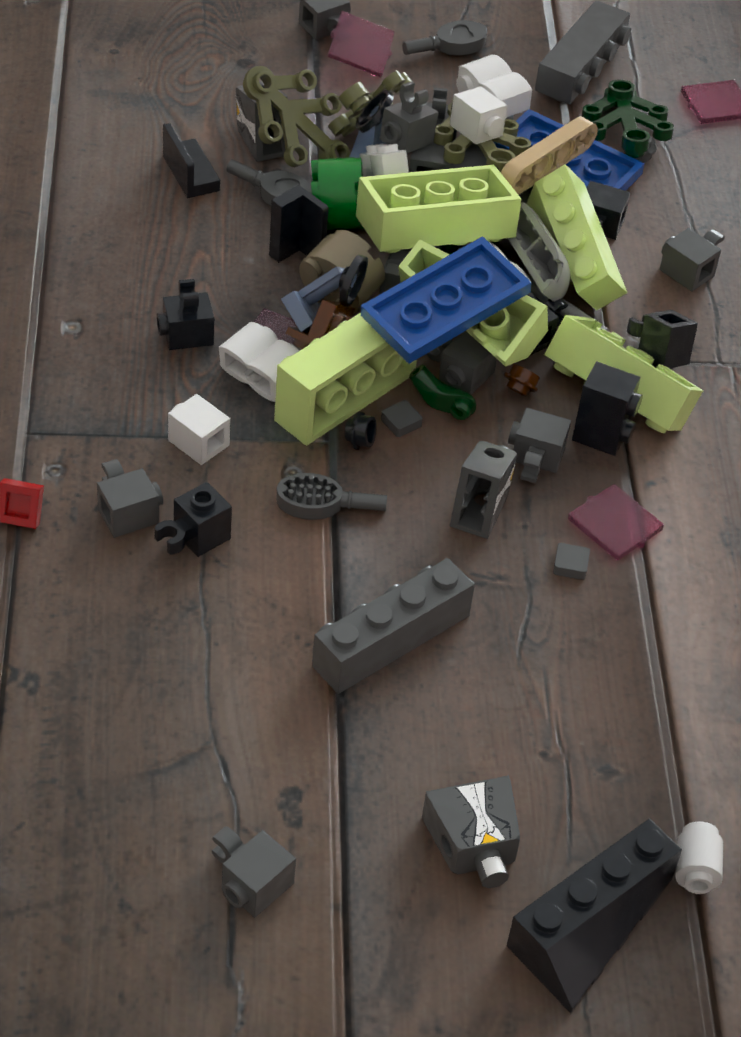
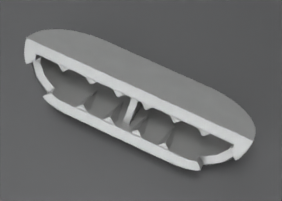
M521 202L517 235L514 238H508L541 292L554 302L561 298L563 299L570 284L568 261L538 214L526 203Z

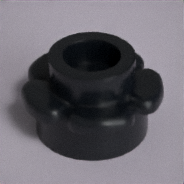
M357 412L353 418L347 420L345 438L351 442L355 450H359L360 446L372 447L377 431L374 416H366L364 412Z

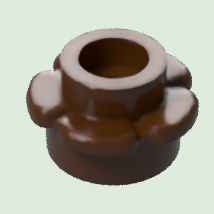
M513 364L509 373H504V377L509 380L506 385L509 389L523 396H527L529 391L537 392L538 388H536L540 377L535 373L516 364Z

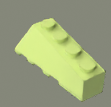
M566 164L535 182L527 205L538 214L565 255L570 268V279L574 284L577 294L596 311L627 294L584 182Z
M419 239L398 266L400 281H405L449 256V254ZM526 295L466 331L504 366H508L527 359L547 333V305Z
M570 315L564 316L544 354L555 361L553 367L556 370L571 377L575 373L586 381L597 361L640 376L637 393L642 394L643 397L638 413L647 418L645 423L652 429L664 434L667 430H682L703 392L702 389L664 365L659 364L655 368L652 366L653 357L643 350L631 346L624 348L623 345L626 339L615 332L610 333L602 329V323L596 319Z

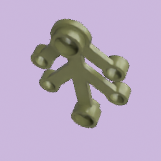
M255 66L247 71L243 80V89L250 99L256 100L260 122L258 135L263 143L272 144L279 141L283 135L286 149L284 160L286 164L290 167L303 165L308 159V152L303 145L299 144L298 128L319 148V159L338 158L335 154V149L339 154V158L349 157L350 151L344 142L331 140L305 115L322 113L325 116H331L341 110L342 103L338 99L339 96L337 94L328 93L317 99L288 100L279 90L296 89L300 93H306L316 87V75L311 70L305 69L295 75L275 76L267 67ZM302 76L307 79L308 86L302 82ZM259 78L262 80L264 88L260 85ZM327 99L332 103V110L327 105ZM271 104L280 112L282 127L278 122L273 121ZM268 127L271 128L274 133L273 138L270 137L267 132ZM293 150L296 151L299 156L298 161L295 160V158L293 157Z
M398 70L394 71L371 94H369L361 81L353 84L338 98L346 110L350 111L338 116L328 127L335 136L342 134L345 137L357 129L355 125L358 117L377 94L383 90H388L395 96L394 92L399 94L401 85L412 80L406 72L400 74Z
M452 99V103L448 105L447 110L449 117L442 124L436 125L434 143L445 146L443 158L446 162L460 164L464 162L466 149L473 142L462 134L453 141L455 129L450 126ZM505 119L503 136L477 144L487 159L486 165H495L500 173L511 159L531 147L529 139L517 137L519 124L516 121ZM494 142L508 146L509 150L497 148Z

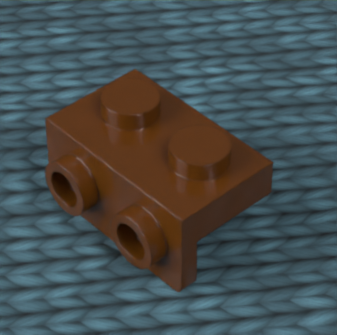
M322 300L309 332H300L298 327L288 326L285 334L295 338L293 345L303 349L314 339L321 338L337 328L341 322L353 318L355 308L352 306L346 307L336 301Z

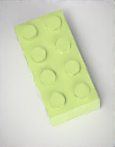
M495 165L359 177L356 217L380 252L396 253L402 249H412L419 239L434 247L449 244L462 246L482 236L489 242H498L505 238L516 237L521 197Z
M359 313L348 321L341 322L337 328L323 337L314 339L307 347L296 354L284 358L277 365L274 421L307 446L407 380L410 373L416 368L417 360L408 364Z

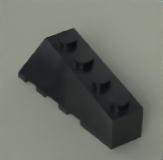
M650 818L513 916L506 946L555 998L572 1013L589 986L594 984L601 975L605 965L617 950L619 951L626 942L638 921L643 919L671 882L682 849Z

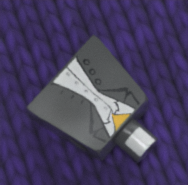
M260 81V85L264 88L263 82ZM243 85L236 88L237 128L254 159L258 162L284 156L286 149L283 135L279 141L272 144H265L259 138L260 122L256 100L250 99L245 94ZM279 90L288 99L287 95ZM271 104L273 121L278 122L282 127L280 112ZM268 127L267 132L269 136L273 138L274 133L272 129Z
M479 441L461 468L450 527L488 539L509 494L517 459L515 451L503 445H495L486 441ZM485 494L483 499L486 502L483 506L475 502L474 498L477 495Z
M509 775L426 791L422 819L451 872L459 875L477 871L482 886L485 888H495L504 884L509 878L505 865L511 864L516 860L520 843V832Z

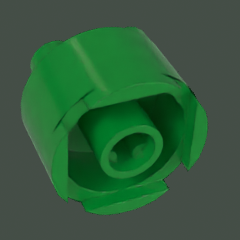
M361 157L311 160L313 180L311 181L312 195L325 203L329 208L327 231L364 228L356 217L359 177H363Z

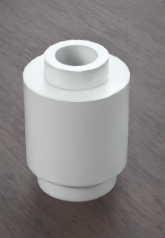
M692 822L685 825L682 833L677 838V845L682 851L676 866V881L691 893L705 894L722 883L723 839L719 835L718 829L710 823Z

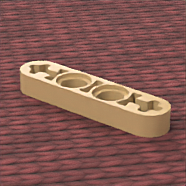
M579 116L511 159L503 167L501 174L519 195L532 187L541 178L585 152L593 144L598 127L591 121Z

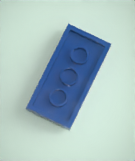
M530 109L516 120L519 124L517 137L529 139L531 147L564 126ZM594 140L593 144L585 152L566 165L584 182L586 189L589 182L593 181L626 191L643 174L645 163ZM494 142L497 148L509 150L508 146Z
M482 236L362 304L361 317L410 364L531 293L532 282Z

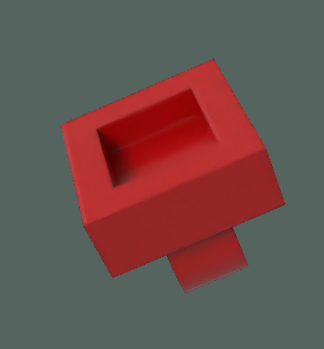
M4 478L0 482V522L36 529L40 525L44 485Z

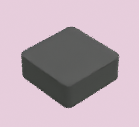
M406 400L382 410L381 421L396 437H401L422 426L423 417Z
M558 543L553 574L584 580L587 573L590 549Z

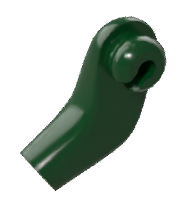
M424 364L419 365L410 373L409 378L430 407L451 413L458 420H465L475 412L477 404L471 394L444 384Z

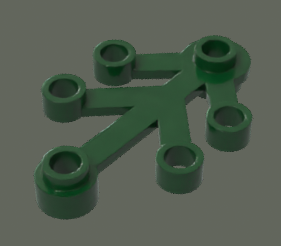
M627 80L611 81L608 88L604 91V98L593 104L585 105L582 109V117L598 127L596 141L604 140L607 129L621 122L624 131L621 147L624 150V154L632 158L644 156V152L649 148L650 134L643 129H639L636 123L652 129V136L656 140L669 141L673 137L674 125L667 121L668 108L638 97L635 85ZM612 107L617 108L616 110L602 117V112ZM632 107H635V108H637V109H640V110H642V111H645V112L648 113V115L645 114V113H642V112H640V111H638V110H636V109H633Z

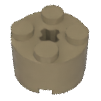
M337 230L334 234L327 235L302 260L299 272L304 286H307L335 267L345 268L350 266L358 254L368 257V267L363 284L351 305L355 308L353 313L355 314L361 308V305L384 283L385 269L379 257L374 261L367 252L371 246L364 239L350 231ZM339 288L318 302L320 303L322 300L339 302Z

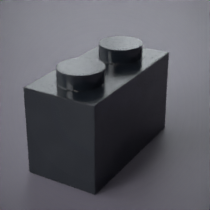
M596 361L583 385L572 441L613 456L618 452L622 442L629 444L636 426V422L631 420V416H636L643 397L642 394L637 393L641 377Z

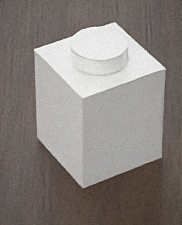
M481 86L454 94L450 126L475 144L503 136L508 105Z
M195 394L184 403L177 404L168 413V441L197 463L203 465L230 445V418L204 398Z

